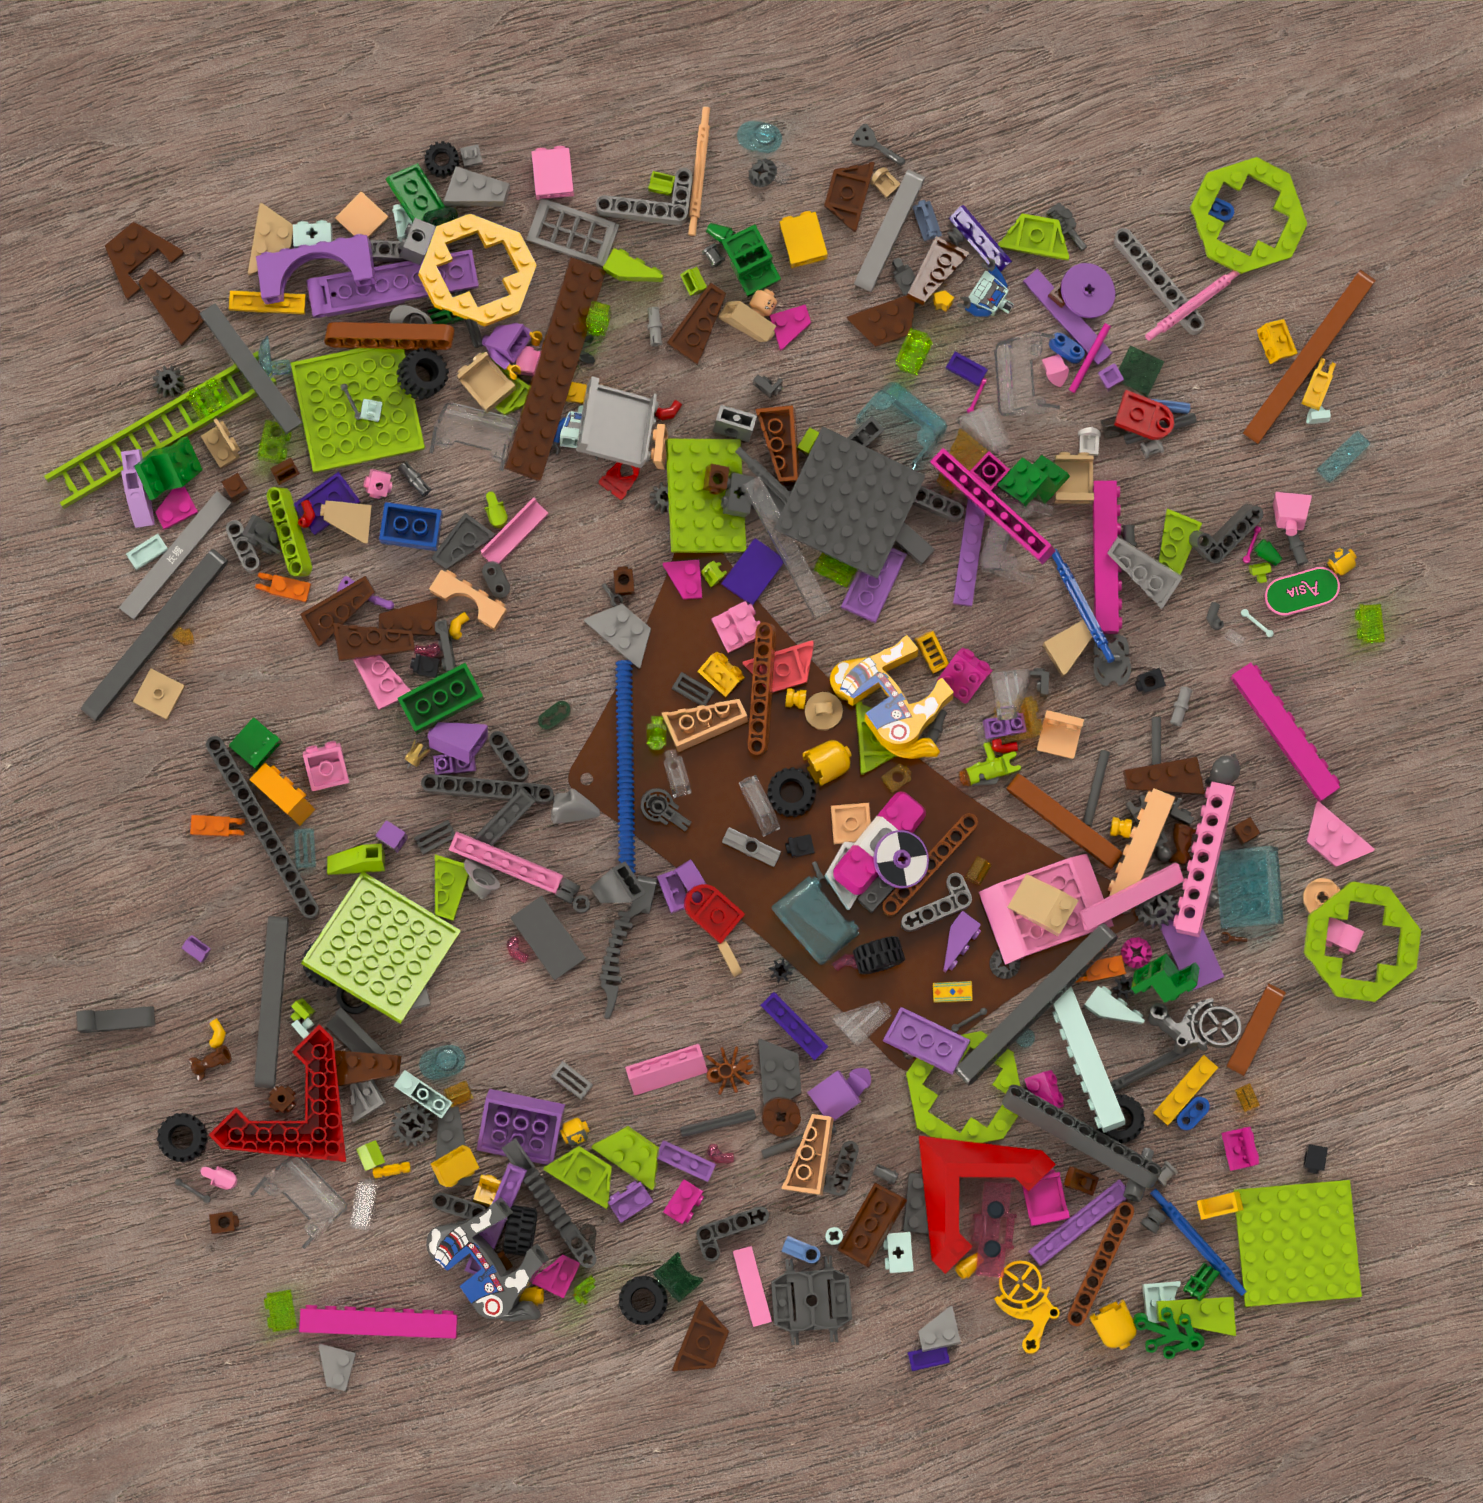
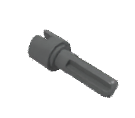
M1144 1148L1141 1155L1152 1160L1154 1151L1150 1148ZM1130 1179L1127 1182L1123 1196L1131 1201L1140 1202L1146 1187Z

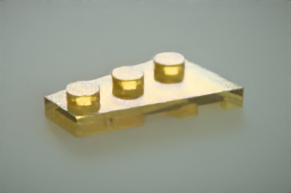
M960 428L949 454L970 472L988 450ZM941 473L939 474L937 484L952 495L957 488Z

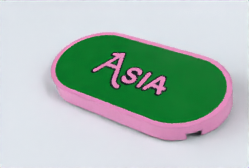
M1325 567L1312 568L1272 581L1264 595L1265 603L1268 609L1275 614L1289 616L1331 603L1339 593L1340 583L1337 575L1332 570Z

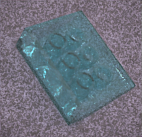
M1262 846L1221 851L1217 865L1221 928L1284 924L1278 847Z

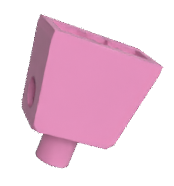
M1275 492L1273 509L1276 526L1286 529L1288 536L1296 535L1297 530H1304L1312 495Z

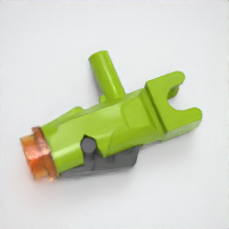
M991 742L984 743L988 758H986L985 762H977L973 766L963 768L962 771L958 772L962 786L997 784L999 777L1021 771L1020 765L1012 766L1010 764V760L1015 758L1016 752L996 758Z

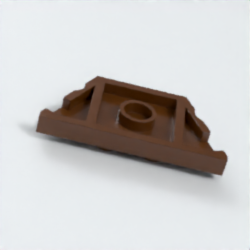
M875 162L859 166L853 165L849 168H838L833 171L824 207L853 232L857 231Z
M903 296L847 316V320L875 347L912 334L915 301Z
M701 1300L698 1302L672 1371L715 1368L729 1330Z

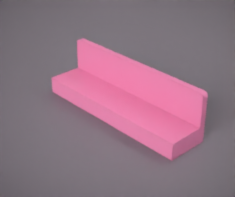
M532 498L481 550L482 556L488 562L495 561L500 564L548 516V512L537 503L535 498Z
M699 1044L625 1067L634 1095L708 1072Z

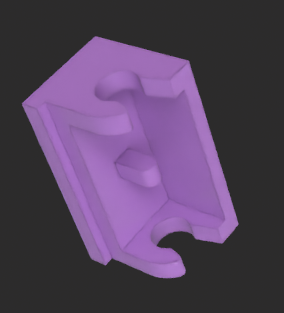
M673 870L657 876L670 913L673 914L684 910L686 893L676 871Z

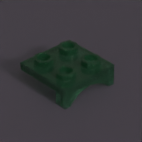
M1130 345L1118 369L1124 378V381L1119 384L1130 387L1143 396L1148 397L1165 361Z
M679 1252L675 1253L653 1273L658 1282L678 1302H681L704 1281L702 1277L693 1276L686 1271L682 1265Z

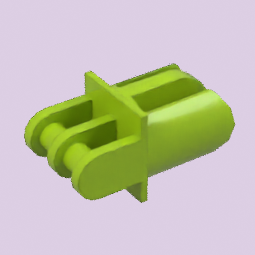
M490 491L486 494L489 506L485 507V511L491 525L494 528L501 529L506 526L508 516L503 501L498 503L495 493Z

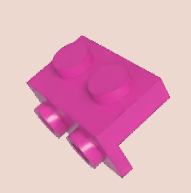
M1052 1070L1024 1079L1029 1092L1057 1108L1064 1107L1063 1095L1059 1092L1057 1077Z
M1250 1126L1221 1133L1230 1171L1259 1165V1154L1256 1151L1254 1134Z

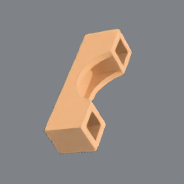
M440 570L429 588L430 592L446 602L457 596H465L472 599L479 609V622L496 631L507 613L506 608H504L505 604L497 599L495 601L489 599V595L480 589L479 591L472 588L473 585L468 581H459L453 572Z

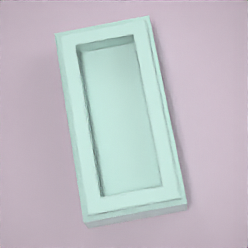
M156 534L126 553L135 569L139 570L164 554L168 548L159 534Z

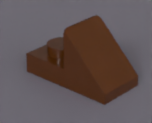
M1069 1166L1063 1185L1093 1196L1099 1177Z

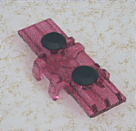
M984 1181L981 1214H973L975 1225L974 1235L971 1236V1242H979L976 1275L1003 1278L1006 1249L1014 1250V1245L1012 1244L1014 1221L1017 1218V1214L1009 1213L1011 1184ZM1001 1217L1007 1218L1005 1244H999Z

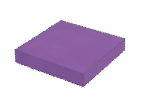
M840 1070L807 1092L823 1116H830L834 1118V1121L861 1102Z

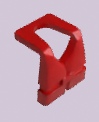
M616 462L606 472V475L601 477L598 484L607 491H611V494L621 501L638 478L640 468L631 466L633 474L621 477L620 469L623 463Z

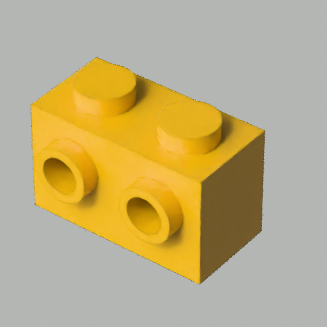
M465 1145L459 1146L430 1164L439 1183L445 1187L456 1185L458 1180L473 1175L475 1170L479 1169L471 1149Z

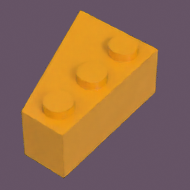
M264 763L249 780L301 826L316 809L305 799L307 795L300 788L295 790L292 787L294 783L286 776L282 778L280 776L281 772L274 765L269 767Z

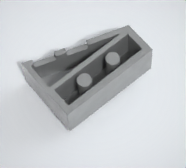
M455 167L444 198L445 207H505L511 190L510 184Z

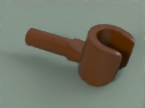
M1228 932L1221 933V935L1229 936L1227 941H1221L1223 944H1229L1231 941L1247 942V937L1231 936Z

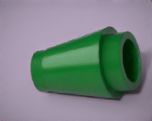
M710 223L706 229V233L720 243L722 240L736 234L730 227Z
M1262 539L1254 548L1257 556L1274 566L1282 560V557L1269 540Z

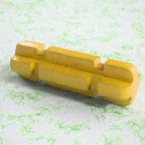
M403 1162L400 1165L397 1163L383 1166V1168L375 1167L372 1171L374 1178H380L383 1175L386 1177L400 1174V1172H411V1166L409 1162Z

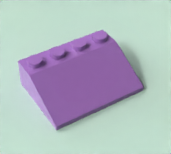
M489 1089L484 1105L477 1150L506 1156L501 1148L516 1138L532 1162L549 1165L554 1162L565 1104Z

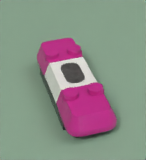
M900 791L894 794L833 870L834 879L852 894H863L878 876L874 866V851L879 840L886 834L897 830L913 833L926 816L924 807L905 792Z

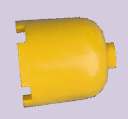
M836 740L827 741L803 752V759H807L810 765L807 767V770L814 782H819V787L843 775L850 768L849 757L852 756L847 746L844 747Z
M1121 1300L1119 1304L1116 1301L1100 1308L1101 1313L1095 1316L1092 1313L1089 1316L1102 1342L1109 1348L1119 1347L1120 1350L1125 1349L1131 1345L1130 1341L1136 1336L1137 1329L1124 1300Z

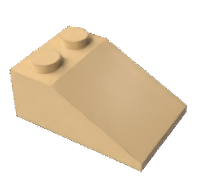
M1026 874L1007 908L1058 937L1079 900Z

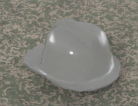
M409 305L395 307L389 317L390 323L433 324L427 313Z
M469 858L464 861V868L469 875L468 887L472 892L476 893L481 899H485L492 890L499 889L500 882L488 866Z

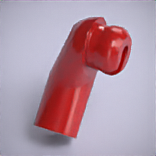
M674 400L670 408H657L655 416L662 421L672 420L682 407V404Z
M1000 738L992 740V749L996 752L1005 754L1018 751L1017 742L1002 744Z

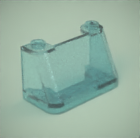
M808 876L771 908L820 965H825L860 935L858 932L859 927L853 920L850 922L845 920L821 892L820 886L822 884L815 876L813 878Z

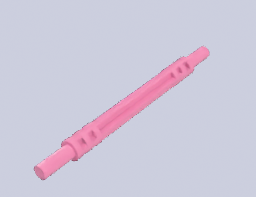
M1232 270L1227 275L1224 274L1157 323V326L1145 335L1146 339L1150 341L1161 332H1166L1231 284V281L1240 273Z

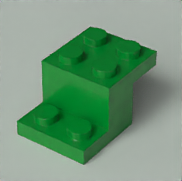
M755 224L721 241L730 258V265L747 297L754 295L757 290H764L781 281L772 263L773 257Z
M188 436L182 437L172 446L154 449L134 466L149 500L156 499L165 490L185 486L203 470Z
M1043 455L1033 464L1022 457L997 486L1024 507L1034 497L1046 504L1068 480L1070 475Z
M1166 953L1134 971L1131 989L1137 994L1140 991H1147L1152 985L1164 1003L1169 1000L1174 1001L1185 991L1190 992L1195 989L1200 968L1194 962L1179 971Z

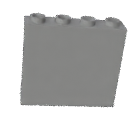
M592 376L586 386L576 451L642 468L645 462L649 461L651 451H648L653 441L651 430L656 423V418L653 417L658 408L657 394L654 393L652 398L603 386L598 384L599 378Z

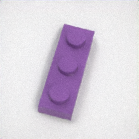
M664 1140L659 1148L658 1160L706 1182L709 1181L716 1164Z

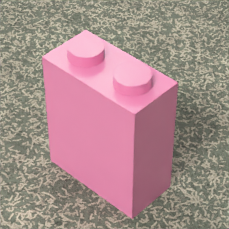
M556 146L550 150L537 148L535 151H531L536 199L574 196L569 148Z

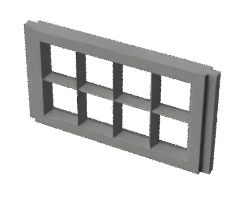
M541 198L526 241L603 267L608 259L620 225ZM549 208L560 212L556 225L545 222ZM564 214L576 217L572 230L560 227ZM580 219L591 222L587 235L576 232ZM596 224L607 228L603 241L591 237ZM543 225L554 228L550 241L539 238ZM559 230L570 234L566 247L554 243ZM574 235L586 239L581 252L570 249ZM590 241L601 244L597 257L585 254Z

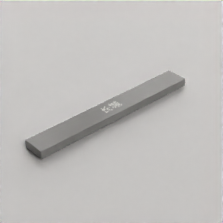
M216 491L119 608L135 620L232 503Z

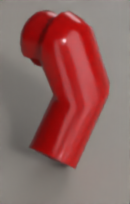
M305 500L301 502L304 514L301 519H298V525L308 528L315 518V513L310 500Z

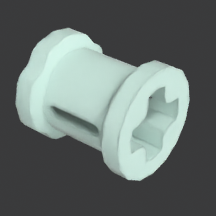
M832 1227L827 1230L825 1238L828 1244L837 1245L842 1241L843 1234L839 1228ZM838 1232L837 1237L839 1240L834 1239L831 1241L829 1233Z

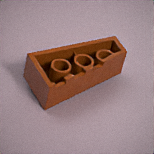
M791 405L755 409L780 484L783 486L795 485L800 474L795 408Z

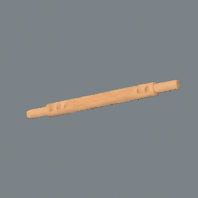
M703 107L701 124L698 128L689 207V236H696L697 220L700 218L710 130L708 125L709 107Z

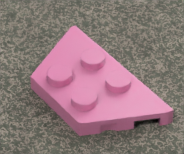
M1319 801L1315 804L1306 842L1335 867L1375 850Z

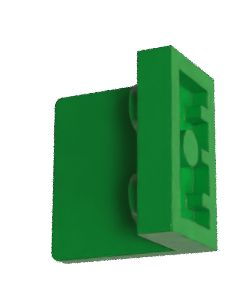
M252 718L229 744V747L255 770H258L280 746L282 741L257 719Z

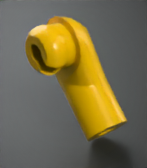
M465 612L454 618L450 623L449 634L455 640L462 637L460 632L461 625L470 620Z

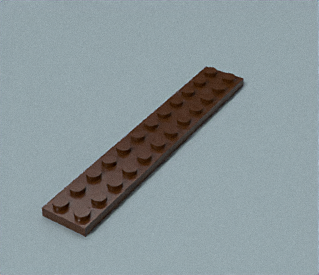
M572 257L569 259L504 469L536 481H541L606 273L605 270Z

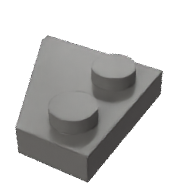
M374 1080L350 1085L352 1092L351 1105H353L354 1111L352 1121L354 1123H357L386 1104Z
M952 1306L948 1307L918 1331L922 1352L961 1344Z
M319 1344L326 1386L346 1391L356 1353Z

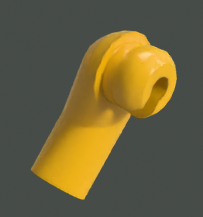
M216 1018L209 1023L214 1031L213 1037L209 1041L212 1048L220 1047L226 1036L225 1030Z

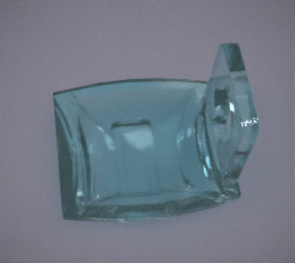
M266 336L262 340L258 352L261 367L270 378H273L272 375L290 374V360L271 361L269 337ZM278 365L286 366L283 370H278L275 367Z

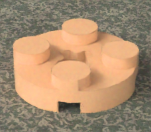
M1315 879L1307 885L1303 892V904L1306 910L1311 913L1324 904L1317 899L1321 892L1329 899L1335 893H1338L1340 889L1330 879Z

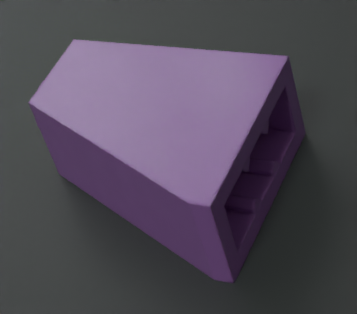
M438 722L428 733L429 748L470 764L488 739V726L485 724Z

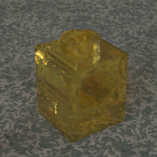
M900 763L884 774L881 780L890 792L894 794L911 781L912 778L910 776L912 773L906 765L902 766ZM895 773H900L903 776V780L895 782L892 776Z

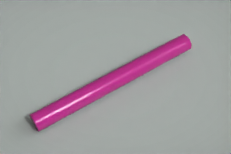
M1104 323L1068 389L1073 393L1077 391L1111 328L1110 325Z

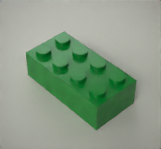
M465 662L397 699L417 735L438 722H442L483 701L484 697Z

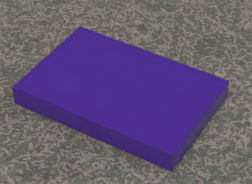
M337 472L295 502L294 506L300 517H302L304 510L301 502L310 500L315 518L309 529L316 536L331 525L323 520L324 516H320L321 504H325L326 500L360 504L361 501L341 474Z
M754 538L721 585L753 606L786 559Z

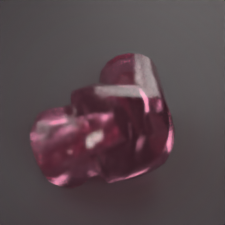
M435 643L426 647L416 645L414 655L418 653L421 656L434 657L440 653V647Z
M512 936L506 944L509 955L525 964L529 955L520 951L519 939Z
M844 954L832 963L837 972L845 965L858 969L854 955Z
M716 1144L708 1146V1156L716 1163L734 1162L733 1152L722 1153Z

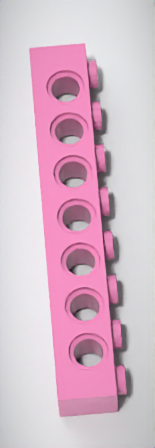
M1211 782V787L1206 789L1205 798L1208 799L1206 805H1203L1201 809L1203 819L1202 823L1197 825V842L1194 841L1191 852L1194 855L1193 859L1188 862L1187 871H1189L1188 879H1184L1182 887L1185 892L1184 896L1179 898V915H1175L1173 926L1176 927L1177 933L1200 938L1236 792L1234 786ZM1217 800L1222 802L1219 808L1212 806L1213 802ZM1210 819L1218 820L1215 826L1208 825ZM1206 837L1213 838V842L1211 844L1207 845L1203 843ZM1202 855L1209 857L1205 863L1199 862V858ZM1199 873L1204 875L1202 881L1194 880L1195 875ZM1198 892L1200 896L1198 899L1192 900L1190 899V894ZM1189 910L1195 911V915L1192 918L1185 917V914Z

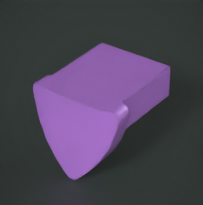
M866 1068L853 1069L849 1073L850 1077L847 1079V1082L858 1097L871 1084V1075Z

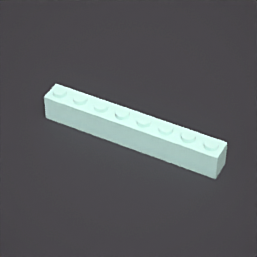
M1070 987L1053 1004L1055 1011L1052 1014L1055 1022H1059L1062 1029H1059L1062 1040H1067L1069 1045L1066 1047L1068 1055L1075 1060L1076 1064H1073L1076 1075H1081L1083 1080L1080 1082L1082 1090L1089 1095L1090 1099L1087 1102L1090 1110H1095L1097 1117H1094L1098 1128H1102L1103 1133L1125 1125V1118L1074 991Z

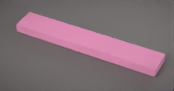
M457 831L449 848L452 852L552 893H556L563 877L560 873Z
M1174 863L1078 912L1084 930L1088 931L1183 882L1184 879L1179 864Z

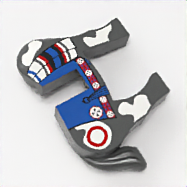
M502 1197L492 1203L486 1211L480 1212L469 1220L439 1225L429 1232L426 1241L428 1254L444 1269L448 1271L468 1254H471L482 1268L460 1285L464 1294L481 1316L488 1319L499 1318L509 1322L537 1320L541 1317L539 1309L532 1301L519 1302L525 1289L535 1279L539 1269L549 1260L548 1256L537 1243L526 1252L524 1261L519 1268L507 1272L496 1252L479 1234L513 1213Z

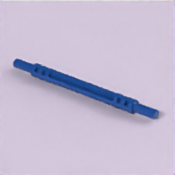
M1055 549L1052 557L1057 565V571L1098 648H1101L1108 663L1113 662L1115 658L1108 647V641L1068 565L1063 562L1058 550Z
M1155 1188L1150 1194L1163 1207V1212L1212 1267L1220 1272V1276L1226 1283L1229 1282L1241 1296L1244 1295L1247 1291L1234 1277L1235 1274L1189 1224L1171 1202L1168 1203Z

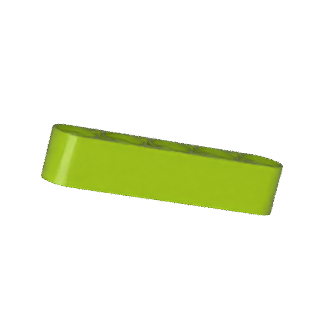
M272 487L267 492V501L287 569L292 576H308L312 572V563L302 529L298 525V516L291 493L287 488Z

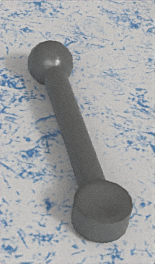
M343 383L340 388L345 392L355 412V419L360 420L361 412H358L349 394L348 385Z
M981 1008L980 1012L959 1024H953L951 1027L952 1031L957 1032L961 1026L980 1015H986L987 1009Z
M177 1178L175 1180L177 1186L181 1185L203 1199V1202L209 1203L211 1201L210 1196H205L182 1182V1179Z

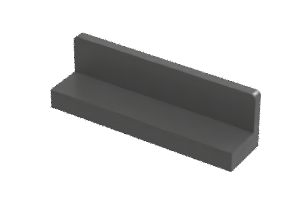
M341 1007L335 1012L336 1015L326 1024L352 1052L387 1054Z

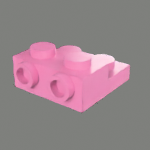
M746 601L711 619L728 654L755 641L756 627L760 624V621H755L753 617L756 614L752 604L747 605Z
M330 741L325 743V747L321 748L313 745L307 747L306 751L303 752L312 791L349 783L340 743L336 744V741Z

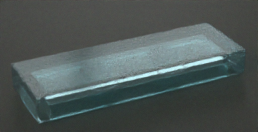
M1357 430L1317 468V471L1331 483L1371 443Z

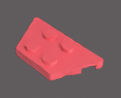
M813 640L775 652L772 693L808 682L814 648ZM754 658L743 661V665L752 674ZM765 664L761 665L759 672L762 675L767 673V666Z

